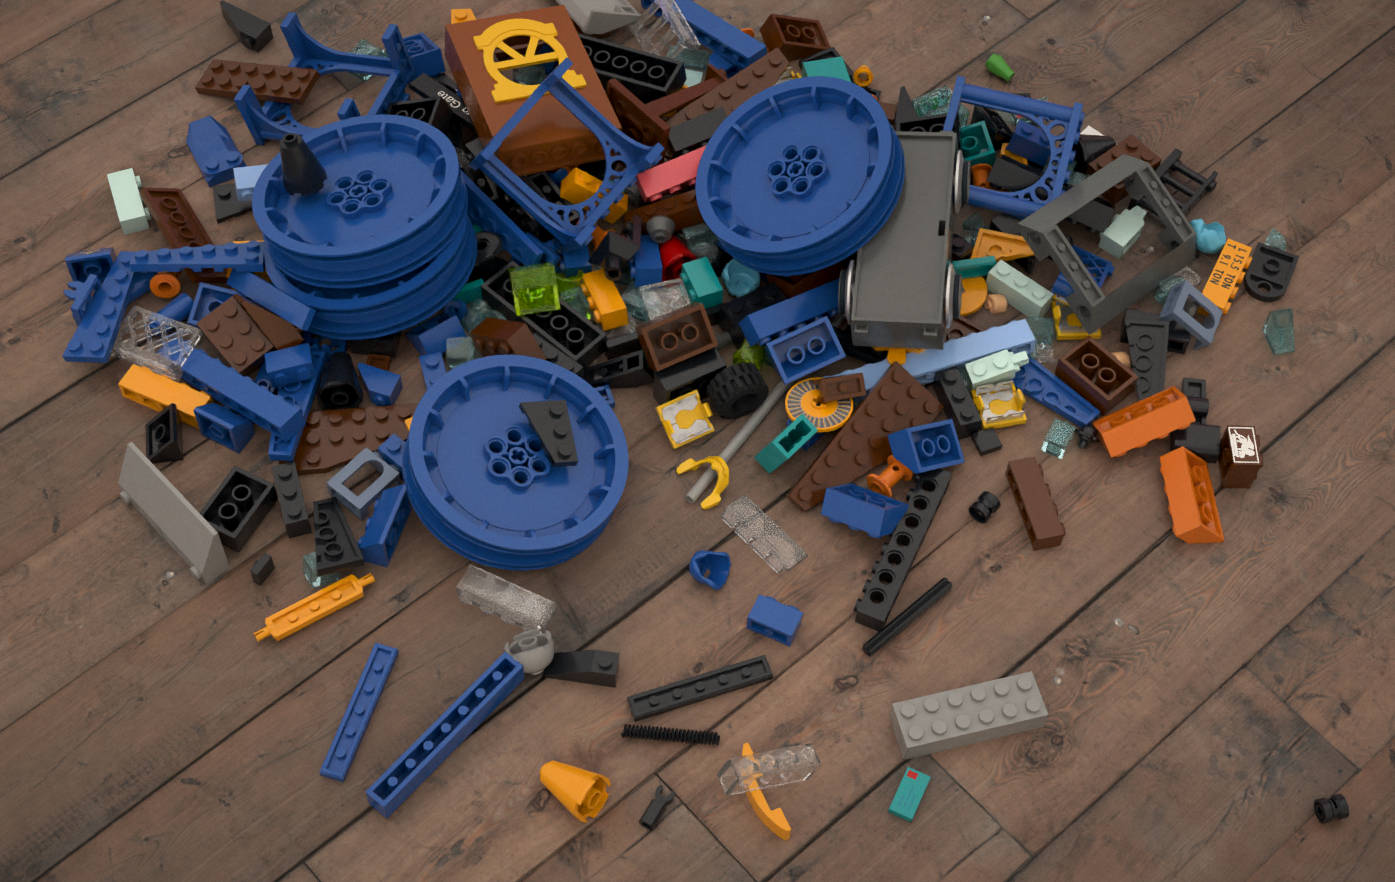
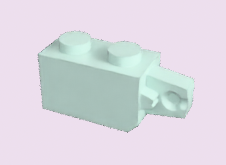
M1136 205L1130 211L1125 209L1120 215L1116 214L1111 221V225L1106 227L1104 233L1100 232L1099 237L1101 239L1098 247L1120 260L1140 238L1142 228L1145 225L1144 218L1147 211Z
M1006 349L965 364V373L971 389L975 390L977 386L989 384L995 386L997 383L1013 379L1015 373L1020 371L1019 367L1029 363V358L1026 351L1014 354Z

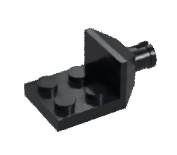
M633 215L630 221L624 223L620 234L610 230L590 257L588 263L605 270V277L608 280H619L620 276L622 277L623 270L639 250L641 245V217Z

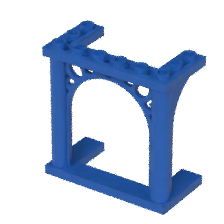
M289 12L280 26L294 56L287 67L312 68L318 70L320 76L333 72H352L389 77L367 115H385L389 103L398 102L415 72L399 28L395 24H389L381 38L389 58L341 52L324 46L303 30L296 13ZM243 85L234 98L256 144L264 145L267 139L280 141L289 133L299 134L302 137L317 129L298 123L292 117V104L266 101L261 108L250 85ZM350 98L344 100L337 112L340 120L361 116L354 99ZM281 116H286L283 120L278 121Z
M567 57L545 78L469 164L475 171L478 168L482 170L562 243L560 248L565 253L572 250L575 252L577 249L585 247L592 240L593 236L591 234L597 227L595 225L596 221L599 218L603 220L611 211L608 209L613 202L617 204L624 196L622 191L626 187L631 188L638 180L635 176L640 171L643 173L661 160L663 156L660 153L665 149L660 143L652 147L646 146L625 135L566 82L562 76L573 64ZM547 91L597 137L605 154L606 169L602 184L593 196L579 204L557 205L546 201L493 154L501 146V142ZM612 149L615 154L618 153L620 155L612 157L610 155V150ZM614 161H621L625 164L626 168L622 172H616L612 169L611 165ZM611 175L615 177H620V179L617 178L613 180L614 183H610L609 181ZM598 193H602V199L598 197ZM585 206L589 207L590 211L587 210L584 216L582 209ZM559 210L564 212L563 221L560 219L561 216L556 213ZM571 210H575L579 215V223L576 226L572 225L569 221Z
M957 76L943 131H953L957 112L959 113L961 103L963 102L1016 114L1031 120L1043 131L1050 147L1048 168L1035 184L1016 192H1000L970 185L969 203L967 205L1005 213L1024 220L1065 193L1066 191L1062 190L1063 183L1068 184L1071 172L1067 170L1068 163L1073 164L1076 152L1072 151L1073 144H1078L1085 112H1081L1083 104L1075 102L1073 107L967 84L965 83L966 77ZM1043 120H1046L1047 122H1049V120H1053L1048 124V126L1043 124ZM1060 125L1064 127L1065 131L1061 135L1053 136L1050 133V130L1055 126ZM1056 141H1061L1059 144L1060 148L1055 147ZM1055 161V162L1058 163V165H1057V166H1053V165H1052V162ZM1047 179L1052 180L1050 181V187L1045 184ZM1037 188L1045 190L1048 199L1045 201L1038 199L1035 190ZM1029 194L1032 201H1029L1030 198L1024 199L1023 197Z

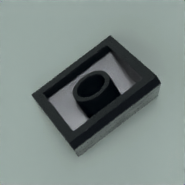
M975 105L971 124L985 121L994 151L1000 150L1002 143H1009L1013 132L998 112Z
M171 403L145 424L146 457L152 464L183 460L182 421L176 404Z

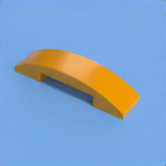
M749 743L743 744L741 774L748 800L761 821L778 837L788 840L790 839L791 828L781 808L770 810L753 776L758 772V761Z

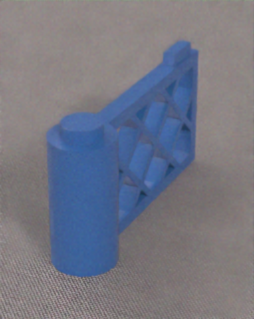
M1073 245L1072 248L1076 254L1082 257L1080 260L1084 266L1089 265L1090 268L1086 269L1101 289L1106 276H1111L1115 267L1111 266L1112 262ZM1060 271L1051 292L1066 298L1074 290Z

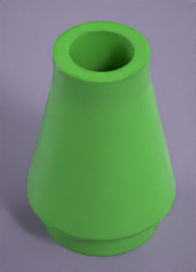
M994 53L985 63L987 71L1004 79L1006 82L1015 74L1001 55Z

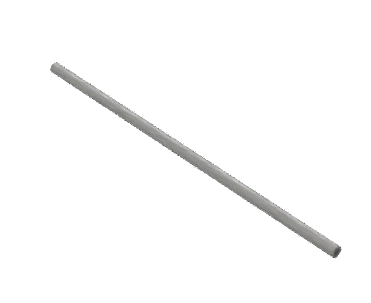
M846 314L834 316L830 320L831 325L839 328L847 318ZM781 380L723 449L719 456L726 464L794 381L785 385ZM711 465L685 495V499L688 502L694 504L718 475L717 471L711 468Z

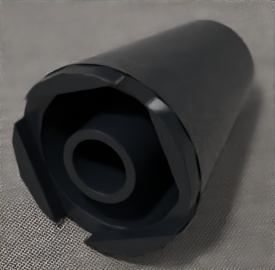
M286 134L280 140L282 179L285 191L292 196H295L294 193L301 194V197L318 192L323 188L325 179L327 180L328 178L325 169L299 134Z
M1080 134L1078 144H1073L1072 151H1076L1073 164L1068 163L1067 167L1071 171L1070 175H1079L1087 171L1089 163L1117 145L1115 140L1111 136Z
M336 352L329 357L317 392L318 404L324 410H327V408L330 410L359 408V404L363 401V392L352 358L345 352Z

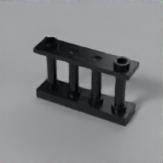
M1175 148L1155 170V173L1163 184L1167 183L1190 197L1189 201L1185 204L1172 196L1182 213L1187 217L1207 192L1211 193L1217 185L1215 180L1218 172L1214 171L1208 179L1182 164L1180 158L1183 152ZM1178 171L1202 186L1195 191L1173 178L1171 173ZM1144 193L1139 194L1133 199L1131 198L1128 206L1129 211L1137 205L1141 209L1145 208L1158 216Z

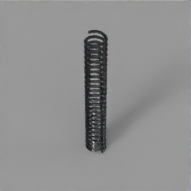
M625 724L623 733H621L622 738L624 736L628 738L629 736L631 739L633 736L635 739L637 736L638 739L641 737L643 740L645 737L647 740L649 737V740H651L653 737V740L657 738L658 741L660 739L661 741L668 740L669 742L671 740L673 742L677 741V743L679 741L687 743L688 741L689 744L691 741L693 744L695 741L696 744H699L700 741L701 745L703 741L705 745L707 741L708 745L712 741L713 746L715 742L716 746H718L720 741V735H718L717 731L715 733L707 731L706 733L704 730L702 733L700 730L698 733V730H695L694 733L692 729L690 733L688 729L686 733V729H684L682 733V729H679L678 734V728L674 732V728L670 730V727L668 729L660 727L659 729L657 726L655 729L653 726L651 729L650 725L648 729L646 725L644 729L642 725L640 729L639 725H636L635 729L633 724L631 730V724H629L627 730V724Z

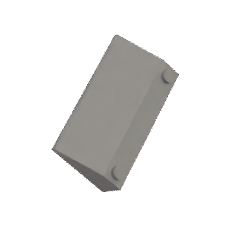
M555 0L559 5H565L569 16L582 29V32L587 35L604 34L638 21L642 17L627 0Z
M130 442L127 445L118 480L121 489L120 497L126 504L131 503L191 567L189 570L197 580L201 578L206 585L230 568L218 532L150 460Z

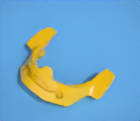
M708 456L698 462L690 458L676 469L678 474L690 470L696 471L700 466L708 462L711 463V468L717 471L718 480L716 487L711 495L701 503V507L704 510L720 503V494L729 484V468L720 456Z

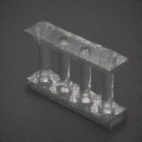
M654 0L650 7L641 15L640 20L628 24V29L635 35L643 51L659 55V52L676 34L679 38L678 43L665 56L667 58L675 59L684 48L696 51L701 46L674 0ZM661 7L663 11L662 16L646 32L643 25ZM669 21L671 24L669 31L654 46L651 38Z

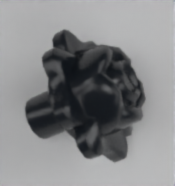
M1083 425L1080 430H1074L1080 439L1078 446L1086 449L1088 443L1100 442V439L1096 437L1098 431L1090 426Z

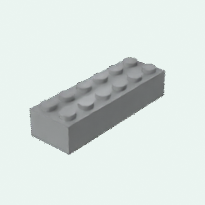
M1032 671L892 703L889 718L904 760L1042 728L1048 717V712Z

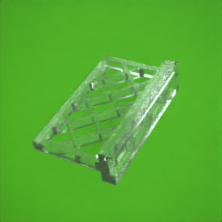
M134 305L120 325L111 355L140 367L145 366L153 372L179 381L183 375L180 369L200 340L203 332L201 329ZM138 313L143 316V320L133 323ZM158 320L160 326L150 330L149 324ZM145 327L144 333L135 335L136 329ZM176 327L175 333L166 336L167 329ZM130 332L131 338L120 341L124 334ZM161 332L162 338L152 342L151 336ZM193 333L190 340L183 342L182 336ZM147 338V345L137 346L138 341ZM178 338L179 344L169 348L168 342ZM160 345L164 346V351L154 354L153 348ZM180 351L181 354L177 360H171L170 355Z

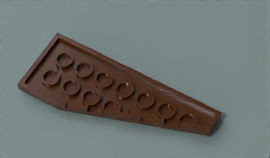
M897 361L893 362L786 497L801 511L808 510L824 500L826 488L848 484L887 460L890 455H893L887 435L906 428L932 423L944 406Z

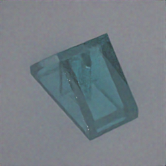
M1293 309L1270 311L1262 331L1272 353L1276 355L1294 352Z

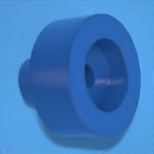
M453 299L445 305L444 313L456 315L458 320L461 321L467 316L468 307L464 301Z

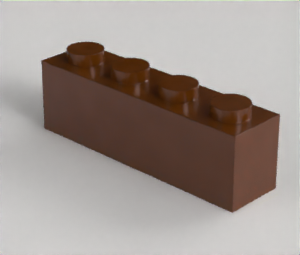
M1035 457L1009 461L1005 474L1033 550L1060 546L1066 534L1065 527L1058 519L1057 505L1052 503L1050 487L1044 482L1042 466L1038 465Z

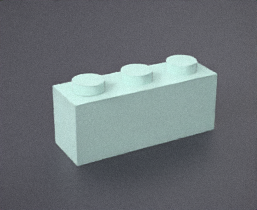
M132 168L107 174L124 235L150 229L147 221L151 220L150 212L147 207L144 208L143 204L145 203L139 194V189L142 188L139 175L135 176Z
M1000 260L988 272L986 279L987 290L993 294L1004 295L1008 304L1035 322H1038L1050 309L1054 294L1006 262Z

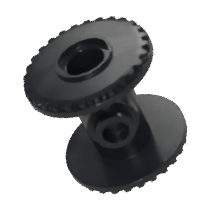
M488 231L475 233L477 238V257L469 277L470 282L483 279L485 283L508 264V261L496 257L503 247L501 237L496 233Z

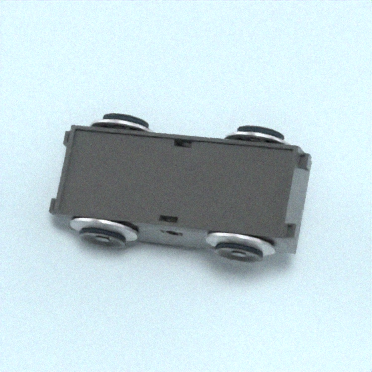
M895 131L902 144L905 157L903 188L898 202L886 223L870 241L858 250L857 264L855 260H851L848 270H841L838 291L839 314H846L848 324L851 325L853 346L943 350L945 321L946 329H949L953 318L960 319L962 274H955L951 258L955 214H959L962 203H969L971 164L970 161H964L962 151L958 150L957 133H954V131Z

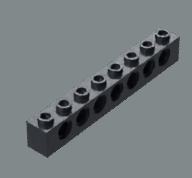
M936 469L916 475L914 483H917L915 489L910 488L906 497V501L909 504L908 510L893 532L889 534L891 540L889 543H884L880 555L883 557L880 562L876 560L871 574H874L872 580L867 579L862 592L865 595L863 599L858 598L853 610V612L857 613L855 622L878 632L884 628L949 487L952 473L943 469ZM898 544H904L906 547H901ZM890 562H894L898 565H891ZM880 581H886L889 584H882ZM871 600H878L881 603L876 604L873 603Z

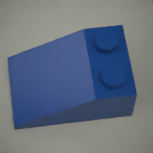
M423 32L403 38L415 69L408 83L423 73L433 78L446 71L441 49Z

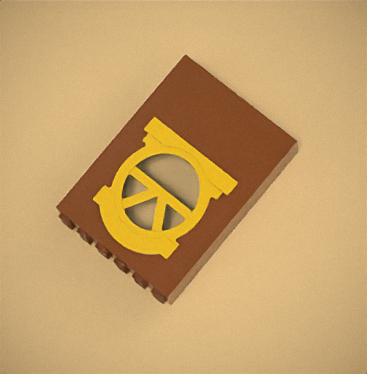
M565 5L445 25L444 55L483 148L540 85L515 83L505 78L499 71L558 60L560 64L566 57L573 64L563 74L562 78L622 132L621 124ZM539 41H544L554 50L551 53L534 55ZM529 43L525 57L511 48V46ZM501 49L514 59L494 62V50ZM548 91L493 153L518 177L605 160L603 148L597 137ZM612 149L610 150V155L612 157L618 155V153L615 154Z

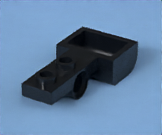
M1184 377L1182 380V393L1187 397L1196 421L1190 423V426L1185 429H1176L1170 432V452L1183 446L1207 463H1216L1221 446L1220 426L1206 424L1209 409V399L1206 398V380Z

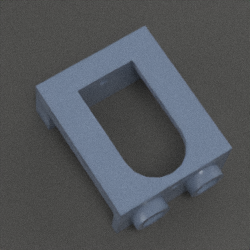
M1185 280L1171 287L1159 320L1170 322L1175 320L1197 339L1193 348L1197 350L1204 346L1207 347L1213 342L1214 333L1220 324L1223 311ZM1188 296L1210 314L1205 317L1202 325L1183 310Z
M366 447L327 482V488L331 497H336L341 505L363 521L369 515L367 507L383 493V490L388 489L393 483L397 486L402 484L400 471L392 464L388 465L378 452H372ZM369 463L382 475L363 493L356 496L343 484L361 467Z

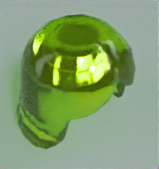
M549 266V288L553 284L552 292L561 299L572 298L579 289L580 281L584 275L583 270L579 269L577 276L572 275L569 278H564L561 274L555 273L554 266Z
M745 338L742 347L733 355L732 365L749 362L754 364L759 371L766 354L764 346L760 347L757 344L750 347Z

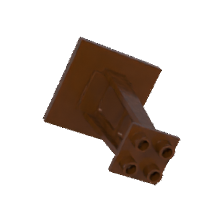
M709 64L704 82L647 104L640 101L615 78L608 81L606 95L625 135L646 146L652 147L660 143L665 148L660 153L663 157L655 165L658 166L664 163L671 128L661 117L676 110L679 112L686 105L696 101L728 80L724 69H716L712 64ZM618 161L622 166L626 168L623 162Z

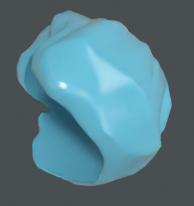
M1201 218L1190 221L1191 226L1197 233L1196 249L1198 251L1214 255L1223 250L1226 243L1224 227L1220 223L1213 222L1206 225Z
M732 259L724 267L721 281L731 296L739 298L757 290L760 286L761 277L760 272L752 270Z

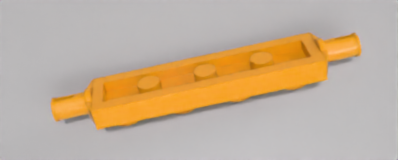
M371 572L359 579L351 574L265 618L266 627L253 634L257 642L270 635L279 641L364 597L363 587L375 582V579Z

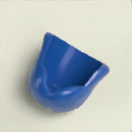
M709 550L697 551L689 563V571L693 579L714 590L721 589L726 583L731 567L728 553ZM707 569H709L710 574L708 578L703 577Z

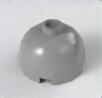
M539 629L525 631L514 636V642L510 645L508 642L505 644V652L523 665L524 673L540 674L553 660L555 646L549 631L545 630L546 634L540 633Z

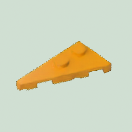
M980 228L971 259L995 256L996 263H998L1000 260L1009 261L1035 254L1023 236Z

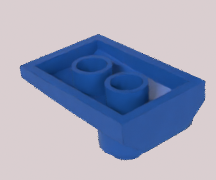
M212 116L189 124L186 143L209 188L234 179L233 168L247 167L242 154L238 151L225 126L217 122Z
M200 282L187 323L189 326L200 330L196 323L236 293L253 302L255 301L239 291Z

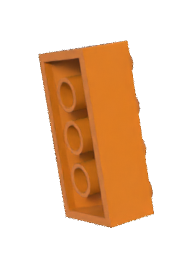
M1173 386L1093 421L1092 425L1098 431L1097 435L1105 451L1112 458L1121 457L1130 449L1144 447L1153 439L1165 438L1169 435V432L1176 429H1185L1196 420L1187 397Z
M1183 446L1159 457L1161 463L1160 472L1165 481L1164 491L1169 500L1168 510L1173 519L1174 525L1172 529L1175 536L1188 544L1221 543L1225 541L1207 462Z

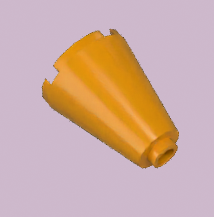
M554 760L545 763L540 769L541 783L581 822H588L586 818L589 816L592 818L597 816L608 799L609 794L605 791L607 785L611 787V782L609 778L602 774Z

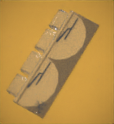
M746 494L724 508L725 512L721 515V519L731 529L738 526L735 529V533L747 544L753 542L750 547L763 560L768 558L766 563L777 574L783 570L788 572L808 557V554Z

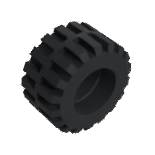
M742 362L731 365L715 375L707 386L706 392L721 418L736 419L758 408L766 400L769 388L754 364Z

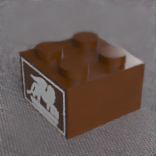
M1227 425L1220 440L1221 446L1218 458L1222 488L1250 489L1253 481L1257 478L1259 469L1263 467V455L1259 453L1260 437L1256 435L1255 426Z

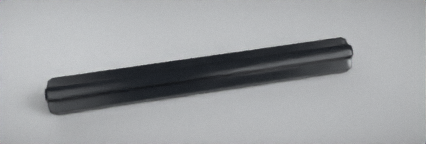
M942 578L863 644V652L867 656L874 655L950 591L952 583L947 578Z

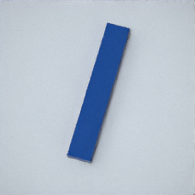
M232 268L226 284L301 330L308 331L316 312L315 309L278 289L253 272H236V268Z
M375 642L320 769L321 776L341 782L345 781L399 654L398 649Z

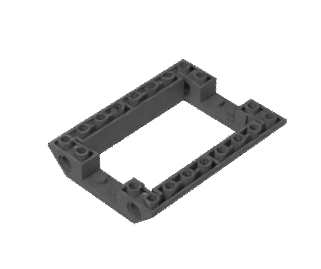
M1126 154L1121 155L1015 225L1039 261H1042L1049 255L1052 257L1074 290L1072 294L1064 299L1089 335L1195 260L1197 233L1149 162ZM1122 181L1132 199L1144 193L1166 226L1165 229L1156 235L1169 252L1105 296L1057 226V223Z

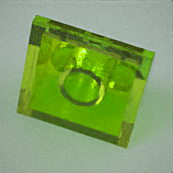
M552 262L508 268L516 316L560 309L555 267Z

